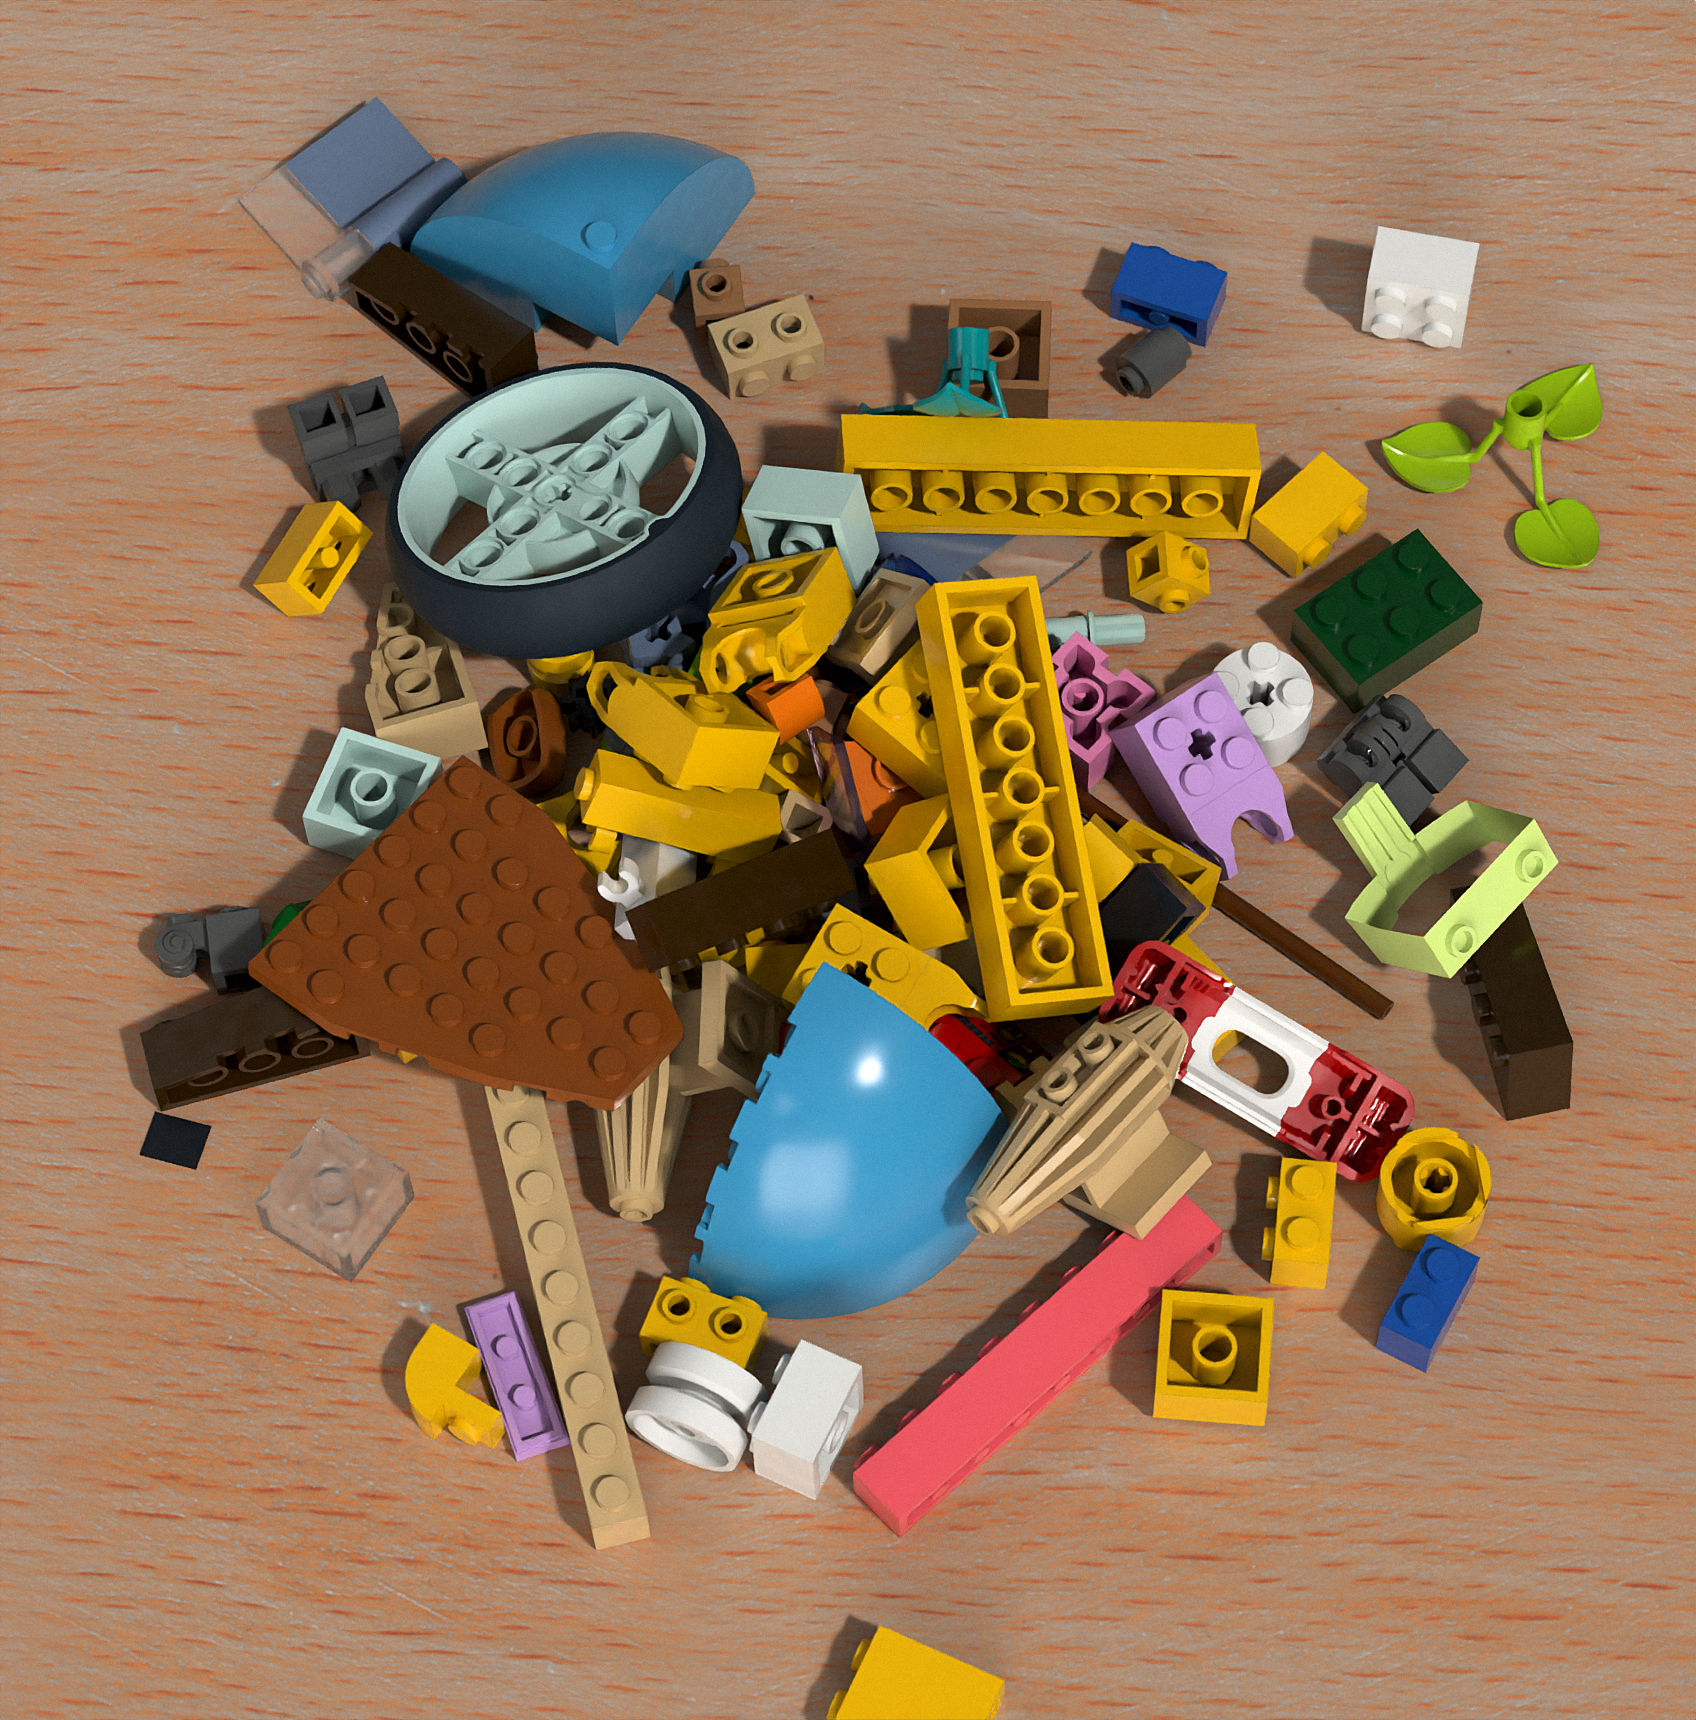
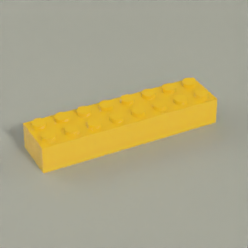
M841 414L833 472L858 474L861 476L875 532L1152 537L1165 530L1183 538L1247 539L1262 466L1256 423Z
M1037 575L934 583L915 603L990 1023L1093 1012L1115 995Z

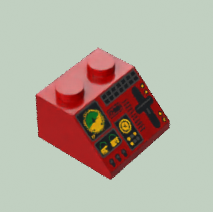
M978 996V997L982 998L984 1001H986V998H985V997H983V996ZM947 1014L938 1018L928 1031L974 1074L994 1100L995 1088L1006 1080L1016 1087L1034 1074L1029 1069V1065L1035 1059L1043 1055L1050 1062L1054 1058L1011 1020L987 1023L975 1017Z

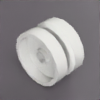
M674 1341L660 1343L645 1372L651 1386L639 1387L624 1416L628 1426L640 1438L680 1461L718 1472L733 1471L738 1465L748 1443V1438L743 1428L748 1427L760 1401L767 1402L769 1395L766 1388L752 1374L716 1353L694 1345Z

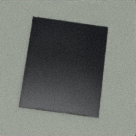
M155 1112L140 1155L196 1170L212 1126Z

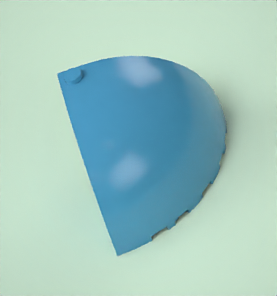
M630 131L597 132L565 137L514 154L485 169L450 196L416 232L411 242L410 252L417 255L425 264L529 326L536 334L553 312L619 346L656 294L674 303L678 301L690 284L689 270L699 269L700 264L709 258L754 196V182L749 168L740 159L711 146L684 138Z
M823 961L787 1020L792 1026L786 1036L785 1048L782 1054L775 1053L773 1055L769 1053L762 1066L763 1070L755 1086V1092L760 1095L758 1101L747 1098L729 1136V1138L733 1139L728 1152V1159L731 1160L730 1165L720 1163L717 1166L705 1198L708 1204L694 1237L703 1241L702 1254L695 1251L689 1262L688 1278L702 1282L709 1287L711 1293L731 1299L734 1295L749 1298L758 1303L762 1311L767 1312L768 1318L799 1320L852 1314L885 1304L909 1293L932 1279L952 1263L978 1235L979 1231L967 1218L966 1214L969 1208L965 1199L1010 1126L1002 1110L986 1088L938 1039L885 998Z

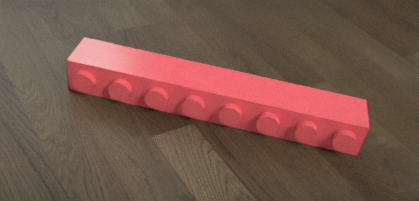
M1184 1194L1142 1240L1125 1232L1123 1233L1119 1229L1113 1231L1098 1247L1097 1253L1099 1255L1084 1268L1080 1264L1071 1268L1057 1285L1058 1291L1045 1303L1037 1300L1028 1306L1018 1318L1017 1324L1019 1326L1004 1339L1000 1335L991 1339L976 1357L978 1362L964 1375L958 1371L949 1376L936 1392L937 1399L923 1411L920 1408L910 1411L896 1426L895 1432L897 1434L882 1447L878 1444L871 1446L858 1458L854 1465L856 1470L853 1472L854 1492L899 1538L902 1537L1159 1307L1162 1301L1163 1289L1178 1290L1221 1251L1223 1230Z

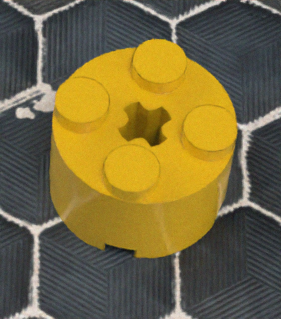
M1425 1127L1411 1131L1397 1141V1144L1386 1155L1382 1163L1376 1194L1377 1214L1382 1226L1391 1236L1393 1243L1404 1251L1420 1252L1429 1233L1458 1247H1462L1476 1237L1482 1225L1491 1190V1170L1484 1153L1475 1144L1472 1146L1467 1141L1458 1137L1459 1133L1442 1127ZM1426 1188H1433L1434 1193H1431L1430 1189Z

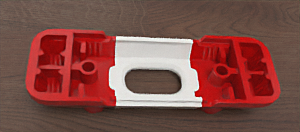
M1145 941L1132 949L1112 981L1115 996L1098 1009V1022L1102 1024L1148 1005H1155L1167 1011L1181 1024L1189 1038L1176 1077L1177 1079L1311 1159L1337 1163L1336 1174L1347 1180L1368 1182L1378 1177L1386 1155L1397 1144V1141L1404 1136L1412 1122L1415 1113L1414 1099L1410 1091L1401 1083L1351 1053L1316 1035L1229 983L1219 974L1161 941ZM1228 1030H1237L1279 1054L1288 1065V1076L1284 1085L1279 1091L1265 1095L1222 1071L1215 1065L1212 1058V1049L1217 1038Z

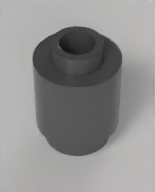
M1166 325L1160 330L1152 329L1116 360L1118 369L1116 373L1117 381L1129 395L1134 397L1139 395L1142 398L1149 399L1186 368V361L1192 356L1191 348L1183 335L1172 326Z

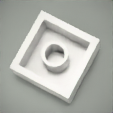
M1378 226L1367 280L1361 331L1373 333L1384 339L1404 338L1421 341L1436 348L1447 346L1461 348L1480 243Z
M801 1339L793 1355L785 1353L780 1359L772 1379V1384L777 1387L768 1404L763 1401L758 1403L749 1421L747 1432L752 1434L749 1451L753 1452L755 1474L816 1501L864 1406L863 1375L861 1365Z

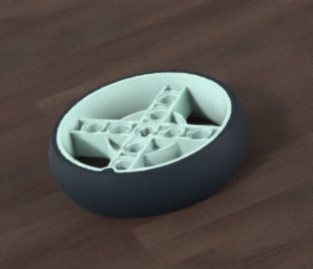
M588 362L556 366L528 373L492 387L456 408L438 422L409 454L394 482L386 512L385 545L392 575L407 602L421 618L448 639L478 652L514 659H543L575 655L619 642L654 625L678 609L708 581L720 565L736 533L741 515L743 480L739 454L730 433L711 406L691 388L661 372L633 364ZM679 453L686 455L696 462L687 487L664 516H658L640 507L639 489ZM470 500L486 508L488 528L444 566L433 561L437 544L444 530L462 506Z

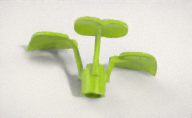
M1592 363L1553 372L1510 394L1506 401L1504 418L1493 420L1492 429L1473 452H1471L1472 444L1469 436L1456 425L1447 422L1421 423L1408 428L1394 437L1382 440V452L1390 467L1401 479L1426 492L1446 493L1458 490L1468 484L1471 474L1469 464L1479 462L1499 434H1503V437L1511 447L1517 450H1531L1535 503L1538 509L1526 511L1518 517L1514 529V539L1518 549L1524 556L1538 564L1557 568L1579 569L1583 566L1587 567L1596 558L1600 538L1594 516L1582 503L1572 498H1562L1549 506L1547 505L1544 496L1541 444L1544 430L1555 439L1573 441L1589 436L1600 425L1603 414L1602 400L1596 383L1595 368Z

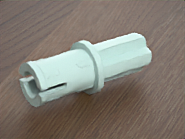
M1092 610L1087 611L1085 616L1044 617L1050 650H1058L1076 631L1096 646L1141 643L1145 640L1146 636L1145 620L1140 614L1094 616Z

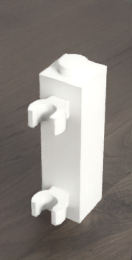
M623 833L618 872L619 881L613 880L603 871L598 875L597 885L599 893L605 899L617 902L614 930L624 939L636 940L625 912L645 902L695 883L698 852Z

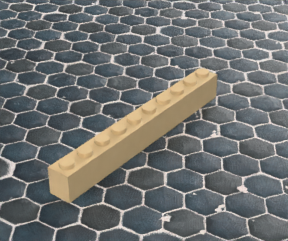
M483 1085L596 1551L649 1538L651 1535L648 1516L542 1090L514 1085L513 1092Z

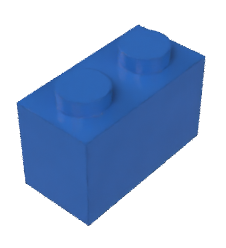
M1132 242L1111 290L1110 318L1148 330H1160L1164 326L1169 325L1178 330L1187 342L1206 347L1226 298L1228 272L1220 270L1206 261L1194 262L1172 255L1158 246L1146 247Z
M1429 1233L1380 1324L1376 1349L1426 1373L1474 1283L1480 1257Z

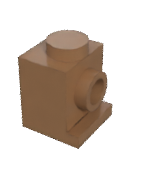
M719 258L706 260L700 264L699 269L689 270L697 343L709 341L708 324L746 312L740 264L729 265L726 260Z

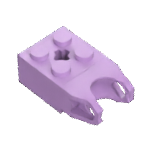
M1217 672L1189 679L1108 732L1160 822L1167 823L1178 844L1222 868L1218 882L1229 880L1238 874L1235 849L1231 841V829L1238 816L1246 819L1253 828L1260 831L1273 845L1282 841L1286 842L1294 836L1291 821L1287 814L1283 787Z

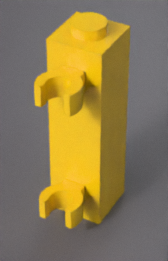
M597 749L589 768L582 767L577 775L574 797L580 800L582 823L587 824L586 832L593 833L588 843V849L609 854L614 846L617 833L620 832L706 854V862L713 864L708 874V877L735 867L738 863L742 864L772 852L783 830L779 798L775 794L756 789L735 788L734 792L726 793L708 786H694L693 790H682L665 782L663 779L664 774L653 764L602 749Z

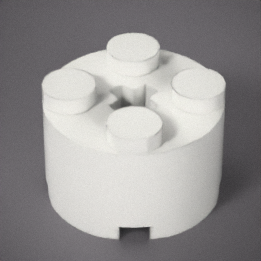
M1258 642L1249 648L1238 650L1225 657L1213 672H1217L1270 766L1276 767L1289 761L1303 747L1310 726L1314 691L1311 679L1305 668L1295 658L1267 642Z

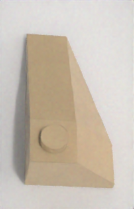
M396 581L383 584L376 624L378 631L376 650H372L370 660L372 668L370 684H366L364 696L377 738L440 757L441 760L487 748L488 743L478 701L458 643L437 632L421 618L407 602Z

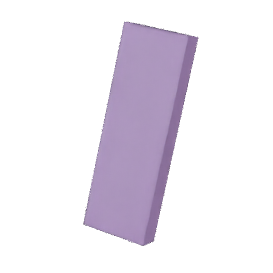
M517 1290L465 1307V1315L476 1346L480 1351L482 1363L499 1412L502 1413L505 1430L516 1461L518 1462L570 1444Z

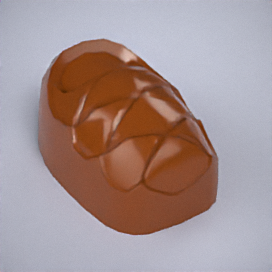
M530 685L512 695L496 711L488 715L487 722L488 744L497 779L520 795L528 797L549 792L562 781L565 774V735L567 734L562 705L556 695L547 689Z

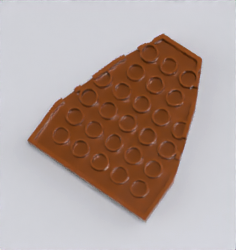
M464 755L455 761L248 963L249 975L332 1035L348 1040L350 1034H354L379 1042L380 1051L396 1056L400 1049L427 1058L429 1067L492 1088L513 1092L514 1085L546 1091V1099L561 1102L576 1100L587 1104L589 1107L612 1112L684 1040V1026L656 972L649 973L636 940L624 939L614 930L616 907L599 893L597 881L545 811Z

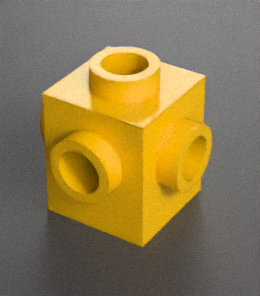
M1163 530L1126 550L1131 597L1157 607L1162 612L1175 614L1188 610L1190 605L1211 595L1207 549L1189 542L1181 536Z

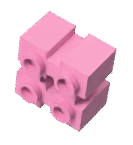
M1076 631L1052 656L1074 780L1077 785L1088 792L1115 764L1116 745L1108 732L1157 701V691L1126 668L1115 676L1108 670L1109 655Z

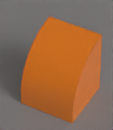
M804 673L795 681L787 683L774 682L772 675L746 691L755 712L780 731L775 747H779L825 716L820 693L812 676Z

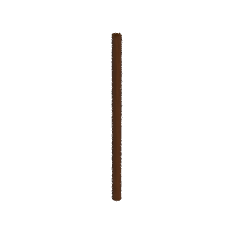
M1075 784L1080 812L1090 819L1096 813L1116 833L1129 821ZM1218 882L1212 904L1381 1020L1389 1014L1394 1006L1392 1000Z

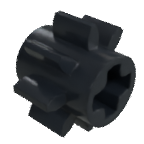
M590 670L589 675L580 678L578 681L572 678L568 680L572 696L560 698V704L562 705L563 714L570 715L568 720L572 733L581 729L584 732L590 733L592 739H596L599 733L604 732L606 724L601 721L595 708L590 706L591 701L586 688L592 672ZM613 678L604 679L603 693L608 701L612 691L618 686Z

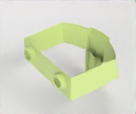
M1366 782L1332 818L1373 878L1352 904L1345 916L1346 921L1381 963L1451 978L1558 863L1534 818L1468 800L1454 807L1414 835L1377 782ZM1493 841L1509 845L1424 937L1391 931L1399 917L1397 911L1402 904L1432 874H1440L1456 861Z

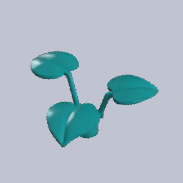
M957 327L948 330V360H942V374L934 395L913 403V405H892L875 409L861 402L858 414L944 417L964 414L970 417L998 415L999 418H1009L996 375V361L989 360L990 331L975 327ZM983 374L987 375L995 405L969 393V385L983 383ZM953 383L960 384V388Z

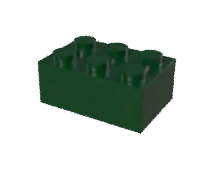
M1417 528L1293 611L1290 640L1349 709L1356 714L1375 695L1386 694L1477 633L1483 602Z

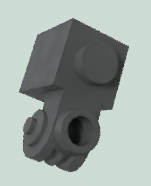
M227 907L218 914L205 915V920L198 921L191 914H177L166 919V928L160 931L157 936L155 947L162 969L168 975L175 978L187 977L196 970L198 960H204L211 964L212 976L218 995L245 992L263 986L249 975L248 963L262 950L261 946L266 940L265 928L259 908Z

